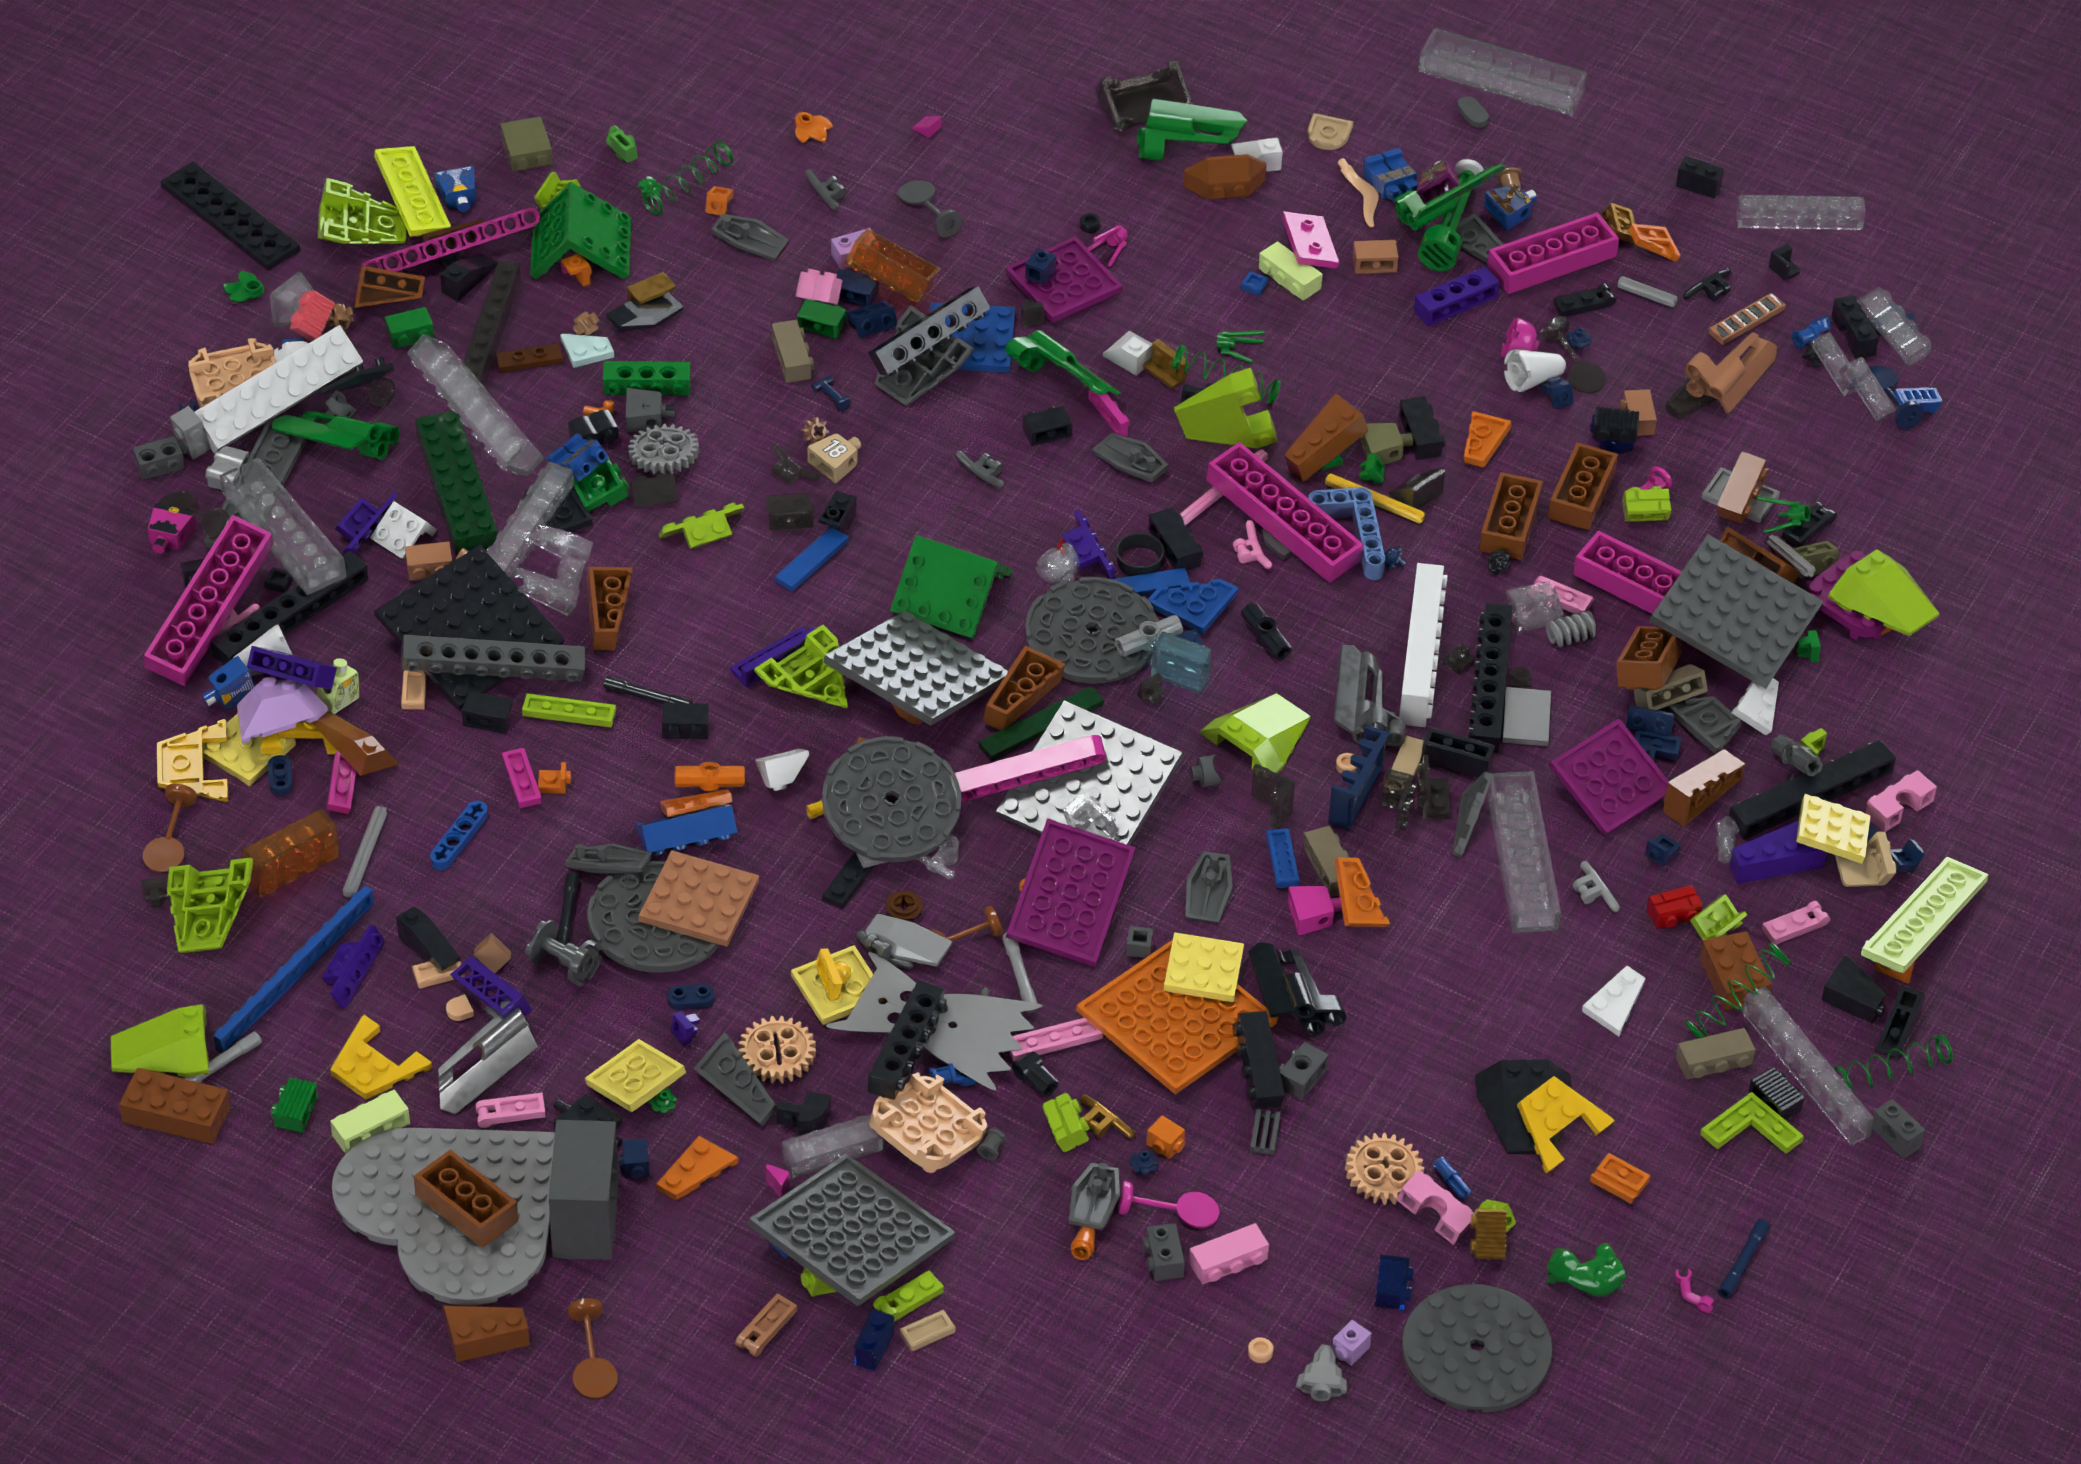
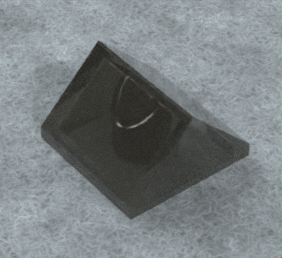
M1444 468L1419 472L1388 493L1393 499L1419 509L1443 493L1445 470Z

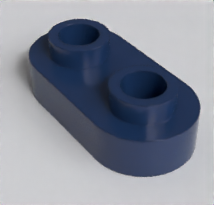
M276 755L268 761L270 791L275 795H286L293 788L291 761L284 755Z
M707 984L674 986L667 993L668 1005L675 1010L708 1008L715 1001L714 989Z

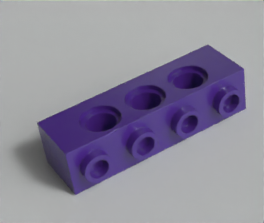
M1486 267L1474 270L1469 274L1416 295L1414 312L1427 326H1431L1497 298L1499 281Z
M251 646L247 668L326 689H332L337 670L335 666L257 646Z

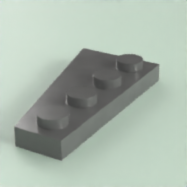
M724 1032L694 1067V1070L763 1126L777 1110V1105L730 1037Z

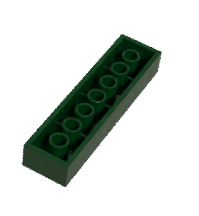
M458 410L415 418L417 440L455 557H457L462 548L470 551L479 545L486 552L498 550V530Z

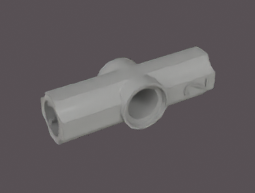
M1172 615L1158 622L1145 621L1141 623L1138 630L1116 638L1115 646L1121 657L1142 649L1151 651L1158 647L1159 642L1183 633V627L1177 615Z

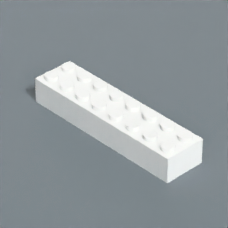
M340 325L195 411V414L203 422L211 450L215 454L224 445H230L355 369L354 367L361 365L363 360Z
M1417 563L1399 716L1409 726L1426 727L1427 718L1431 719L1433 705H1428V703L1433 704L1434 688H1430V686L1435 687L1436 672H1432V670H1437L1438 655H1434V653L1439 654L1440 639H1436V637L1441 636L1442 623L1438 621L1443 619L1444 607L1440 606V604L1444 605L1446 590H1441V588L1446 589L1447 575H1443L1444 566Z

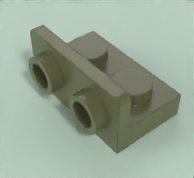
M1829 541L1793 548L1815 567L1814 575L1821 574L1839 560L1838 548ZM1800 573L1798 577L1804 578L1805 576Z

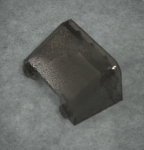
M1177 60L1168 62V68L1161 70L1157 68L1154 73L1119 81L1118 78H1115L1112 82L1111 76L1100 79L1095 93L1115 129L1124 131L1131 128V126L1146 123L1152 99L1193 105Z

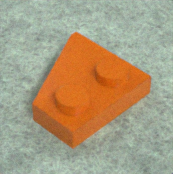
M1632 224L1628 229L1636 245L1672 261H1677L1681 255L1666 227Z

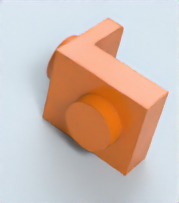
M575 254L562 259L565 269L570 275H575L583 287L590 284L592 270L582 255Z

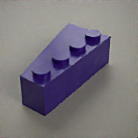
M1799 821L1733 848L1729 867L1736 883L1739 884L1822 868L1825 865L1827 852L1796 842Z

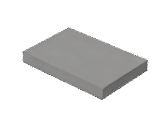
M1721 467L1702 493L1701 499L1717 505L1732 471ZM1763 485L1758 496L1778 499L1780 491ZM1756 499L1752 504L1748 519L1761 523L1774 503L1758 501Z
M1506 687L1502 743L1548 747L1551 691Z

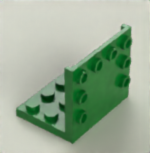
M572 182L538 212L540 220L537 225L532 227L531 277L537 280L542 274H546L555 262H559L569 249L622 279L629 275L631 216L627 213L620 211L610 203L601 200L591 192L582 189Z
M915 535L890 611L898 614L908 612L925 623L974 639L994 578L1002 580L1004 576L1011 578L1013 569L997 561Z

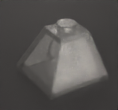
M297 272L270 294L272 319L275 327L291 326L290 319L300 307V297L306 291H314L301 272Z

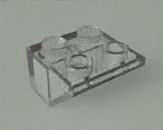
M1550 581L1506 591L1509 604L1513 606L1512 614L1518 633L1546 627L1548 621L1554 622L1556 619H1562L1564 616L1558 593Z

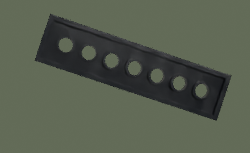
M195 162L189 163L160 181L161 187L267 271L300 251V244Z

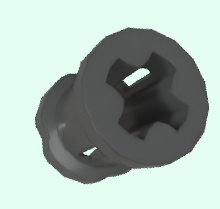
M990 1128L986 1131V1138L978 1146L977 1152L982 1158L993 1161L998 1157L1000 1146L1005 1144L1006 1136L1000 1130Z

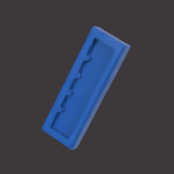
M1289 828L1266 830L1265 836L1276 888L1299 886L1300 879Z

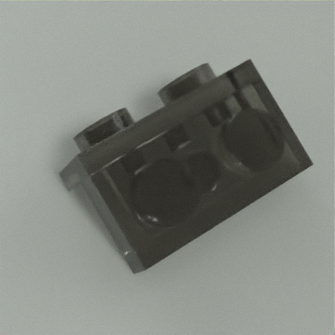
M659 473L654 478L648 479L647 476H639L630 483L635 508L679 501L674 474Z

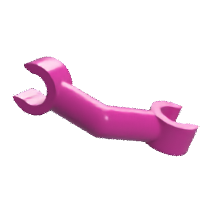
M1688 1268L1687 1276L1682 1277L1677 1269L1675 1281L1680 1285L1683 1299L1696 1305L1701 1312L1709 1314L1714 1308L1711 1306L1714 1299L1709 1296L1701 1297L1692 1293L1690 1288L1691 1270Z

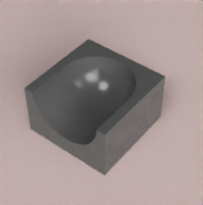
M556 1120L548 1198L553 1258L612 1260L619 1187L616 1121Z

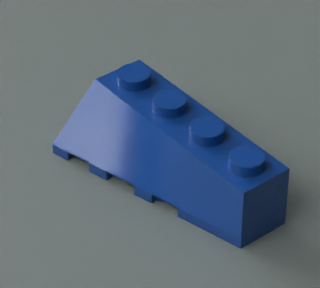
M726 804L697 810V813L694 814L692 812L675 815L672 819L670 817L654 819L650 824H643V822L634 824L643 850L652 852V856L664 854V849L673 847V850L677 851L686 849L689 843L695 842L696 846L710 843L709 839L718 837V840L732 838L731 834L737 833L732 805Z

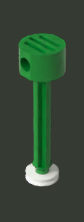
M1471 159L1459 161L1454 168L1458 174L1460 184L1484 171V168L1478 162ZM1471 190L1458 197L1455 208L1444 214L1440 225L1431 226L1425 231L1418 249V257L1428 269L1447 271L1455 265L1462 247V239L1456 232V228Z

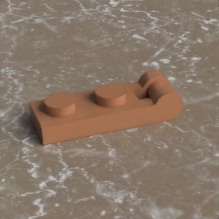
M777 1293L739 1334L735 1345L741 1349H748L751 1355L758 1357L768 1342L797 1312V1305ZM752 1336L757 1337L755 1342L750 1339Z

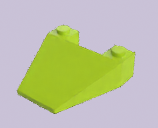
M1251 368L1229 374L1174 407L1186 439L1236 445L1240 442L1245 447L1261 448L1278 442L1274 423L1268 410L1246 417L1242 407L1261 400L1257 381Z

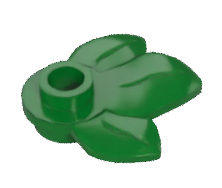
M243 271L239 272V282L223 284L225 292L230 295L229 300L233 302H243L249 298H259L265 291L263 284L257 280L255 275Z

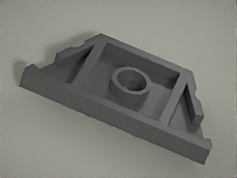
M1714 696L1702 697L1700 699L1690 698L1686 699L1683 704H1672L1664 707L1668 713H1673L1675 719L1714 754L1722 751L1741 727V720L1733 715Z

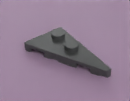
M1486 771L1461 795L1452 854L1459 858L1463 855L1473 827L1479 818L1480 809L1493 778V775Z

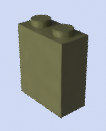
M541 116L500 123L501 140L512 171L553 164L552 149Z

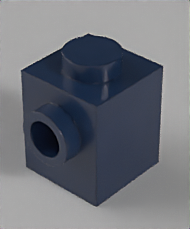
M1037 248L1025 263V278L1043 286L1056 271V255Z
M647 1139L623 1140V1154L618 1155L619 1169H624L625 1179L649 1177Z

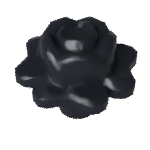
M1813 345L1807 347L1806 353L1801 356L1811 361L1812 367L1821 366L1820 359L1828 354V352L1822 350L1820 345Z
M1504 549L1492 551L1491 556L1487 558L1489 563L1488 570L1493 571V574L1496 576L1500 573L1505 574L1507 568L1511 566L1509 561L1510 554L1505 553Z

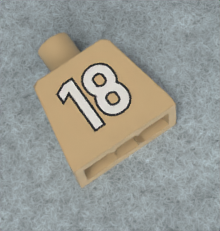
M833 434L807 447L808 463L836 484L857 465V450L861 448V442L857 437H852L847 441L839 434Z

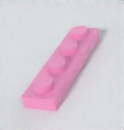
M1081 1018L1012 1036L1022 1049L1009 1051L1013 1062L1032 1051L1042 1055L1103 1039V1034L1089 1023L1086 1018Z

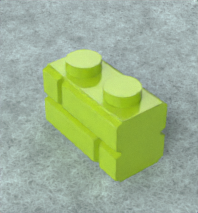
M1654 486L1648 490L1632 487L1624 491L1622 503L1625 522L1669 520L1671 514L1669 489Z
M1068 1093L1057 1096L1055 1100L1051 1099L1043 1103L1042 1107L1056 1142L1063 1152H1067L1075 1148L1076 1145L1079 1146L1088 1141L1089 1138L1086 1131L1090 1130L1085 1118H1080L1079 1113L1082 1112V1108L1076 1098L1072 1100Z

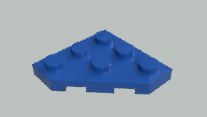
M1222 579L1211 580V583L1199 584L1198 582L1181 584L1178 588L1168 589V586L1158 587L1149 597L1148 601L1154 607V611L1167 617L1177 615L1181 624L1191 629H1197L1199 633L1204 634L1238 595L1239 588Z

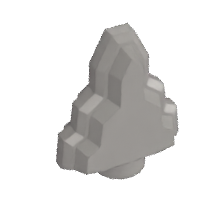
M1321 1345L1314 1354L1313 1362L1306 1365L1305 1372L1299 1374L1296 1387L1302 1392L1310 1394L1316 1401H1328L1331 1396H1340L1347 1391L1346 1379L1342 1378L1341 1368L1335 1365L1336 1356L1331 1345Z

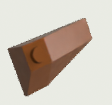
M1727 527L1720 539L1722 543L1793 584L1800 574L1792 565L1730 527Z
M327 711L317 721L311 722L360 776L398 764V761L372 735L330 711Z

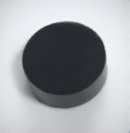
M1092 213L1081 216L1080 229L1086 233L1097 232L1100 229L1101 223L1099 216Z

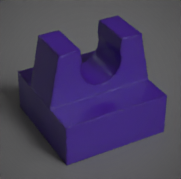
M682 1011L673 1014L670 1031L685 1046L690 1044L692 1036L698 1033L695 1025L700 1023V1019L696 1014L685 1016Z

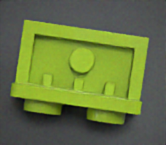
M551 172L534 197L540 210L570 182L580 187L578 180L560 181L556 172Z
M1724 894L1690 919L1702 940L1726 936V932L1729 929L1732 931L1743 924L1741 920L1747 916V913L1745 911L1738 913L1727 895Z

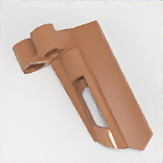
M1752 332L1718 365H1715L1706 354L1698 352L1684 367L1685 374L1691 379L1687 384L1688 392L1694 397L1707 395L1719 399L1725 412L1729 414L1776 360L1777 345L1758 337V334ZM1749 346L1752 347L1743 359L1740 360L1739 357Z

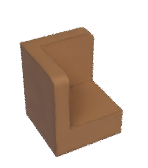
M490 933L474 948V956L489 970L496 973L511 959V951Z

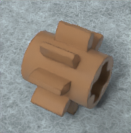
M335 304L328 318L329 326L335 325L337 327L340 325L343 330L347 329L351 322H354L351 307L346 308L344 304Z
M585 311L574 319L576 325L572 328L577 335L583 333L585 336H589L598 329L596 323L600 320L594 312L589 315Z
M813 417L812 422L805 420L806 425L800 429L805 435L803 440L808 441L811 439V444L824 439L826 433H829L825 427L827 422H819L818 417Z

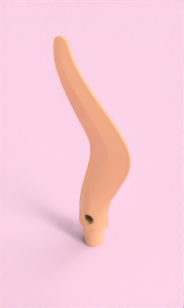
M1342 158L1338 161V165L1343 175L1363 195L1364 219L1367 225L1372 228L1374 227L1373 215L1378 202V192L1373 186L1359 177L1352 166L1348 165L1346 160Z

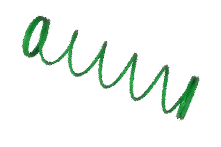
M717 141L713 146L708 147L705 156H695L692 160V166H681L678 176H667L664 186L656 184L651 188V191H645L643 193V202L646 208L655 215L663 213V205L660 198L652 192L657 186L664 187L666 195L671 202L677 203L675 194L666 187V180L671 176L678 178L682 189L686 193L691 192L688 183L679 175L680 170L684 167L692 168L695 178L698 182L704 184V177L693 167L694 160L698 157L706 158L709 169L713 173L718 174V168L715 163L707 158L709 149L713 148L714 155L719 162L727 166L733 163V154L730 148L725 143ZM716 145H722L727 150V152ZM716 148L725 152L730 159V163L722 160ZM708 160L715 166L717 172L711 169ZM694 170H696L700 174V176L703 179V182H701L697 178ZM681 180L687 185L689 192L683 187ZM667 190H669L672 193V195L675 198V201H673L670 198ZM647 193L650 194L652 204L658 212L654 211L647 203ZM652 196L657 200L660 210L655 206Z
M1183 344L1179 345L1172 362V370H1177L1184 350H1186L1184 374L1188 372L1195 359L1202 353L1205 358L1203 381L1206 380L1213 367L1220 360L1223 361V378L1225 377L1226 366L1222 358L1212 365L1205 376L1207 358L1203 351L1194 357L1186 369L1188 359L1187 347ZM1239 365V366L1235 367L1230 374L1234 373V371H1235L1238 367H1241L1242 370H1244V369H1243V367H1242L1241 365ZM1261 372L1255 373L1254 376L1257 374L1261 375L1260 401H1262L1272 385L1267 402L1268 405H1273L1280 390L1281 380H1274L1262 395L1263 376Z
M1770 942V944H1768L1769 948L1773 952L1765 949L1761 950V956L1763 958V961L1766 964L1768 970L1770 971L1772 977H1770L1769 975H1767L1766 973L1762 972L1761 970L1752 965H1745V972L1751 984L1753 985L1756 993L1735 980L1728 981L1729 988L1740 1008H1738L1737 1006L1733 1005L1732 1003L1718 995L1712 996L1713 1004L1717 1012L1719 1013L1723 1023H1721L1720 1021H1718L1717 1019L1713 1018L1712 1016L1703 1011H1696L1697 1020L1706 1036L1709 1035L1699 1019L1698 1012L1708 1016L1720 1025L1726 1026V1022L1715 1003L1714 997H1717L1723 1000L1724 1002L1728 1003L1735 1009L1742 1011V1006L1738 998L1736 997L1730 982H1734L1740 985L1741 987H1743L1744 989H1746L1754 995H1759V992L1747 971V966L1755 969L1767 978L1775 980V976L1772 970L1770 969L1767 961L1765 960L1763 951L1768 952L1773 956L1777 957L1785 965H1791V961L1774 943ZM1689 1020L1685 1022V1025L1698 1039L1705 1037Z
M1940 1034L1930 1038L1927 1050L1921 1044L1913 1042L1907 1050V1056L1899 1049L1893 1048L1887 1056V1062L1878 1055L1870 1056L1867 1062V1069L1858 1061L1850 1062L1847 1073L1842 1066H1835L1833 1069L1834 1083L1840 1094L1845 1096L1849 1092L1853 1093V1087L1849 1080V1068L1851 1064L1858 1063L1867 1072L1869 1085L1873 1087V1080L1869 1073V1062L1873 1057H1878L1885 1063L1888 1076L1893 1081V1074L1889 1067V1056L1893 1051H1899L1906 1058L1908 1070L1913 1075V1067L1909 1061V1050L1913 1045H1919L1924 1049L1927 1054L1928 1064L1933 1069L1934 1064L1929 1054V1044L1933 1039H1935V1047L1940 1060L1944 1064H1950L1953 1059L1952 1047L1948 1039ZM1939 1040L1947 1047L1948 1061L1945 1060L1941 1052ZM1837 1069L1841 1071L1844 1077L1846 1092L1842 1090L1839 1084Z

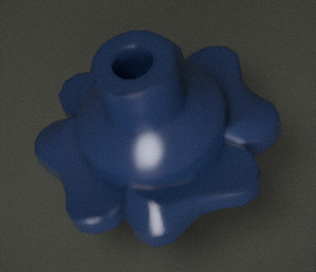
M1582 327L1568 332V337H1566V341L1575 349L1589 346L1592 337Z
M1401 546L1388 548L1384 553L1385 569L1392 570L1397 565L1400 567L1405 566L1406 560L1402 558Z
M1142 1150L1140 1153L1132 1154L1129 1164L1133 1167L1135 1173L1147 1175L1149 1172L1157 1170L1156 1166L1159 1165V1160L1155 1158L1153 1152L1149 1153L1146 1150Z

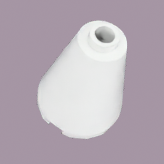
M1515 349L1509 351L1504 360V364H1507V371H1504L1507 384L1513 391L1517 390L1518 392L1526 391L1548 381L1549 378L1562 375L1566 367L1564 358L1560 354Z
M275 625L236 656H239L247 667L251 646L269 648L291 655L292 653L279 625ZM248 668L251 676L263 674V672Z

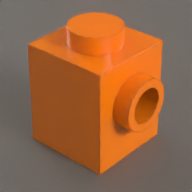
M1161 1115L1147 1130L1146 1145L1151 1147L1157 1154L1170 1159L1175 1153L1181 1152L1186 1143L1184 1140L1185 1129Z

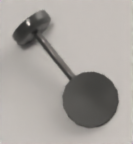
M917 180L902 185L898 191L900 200L908 204L924 203L937 216L934 227L941 237H951L959 231L962 225V217L956 210L949 209L940 212L929 202L935 195L933 184Z

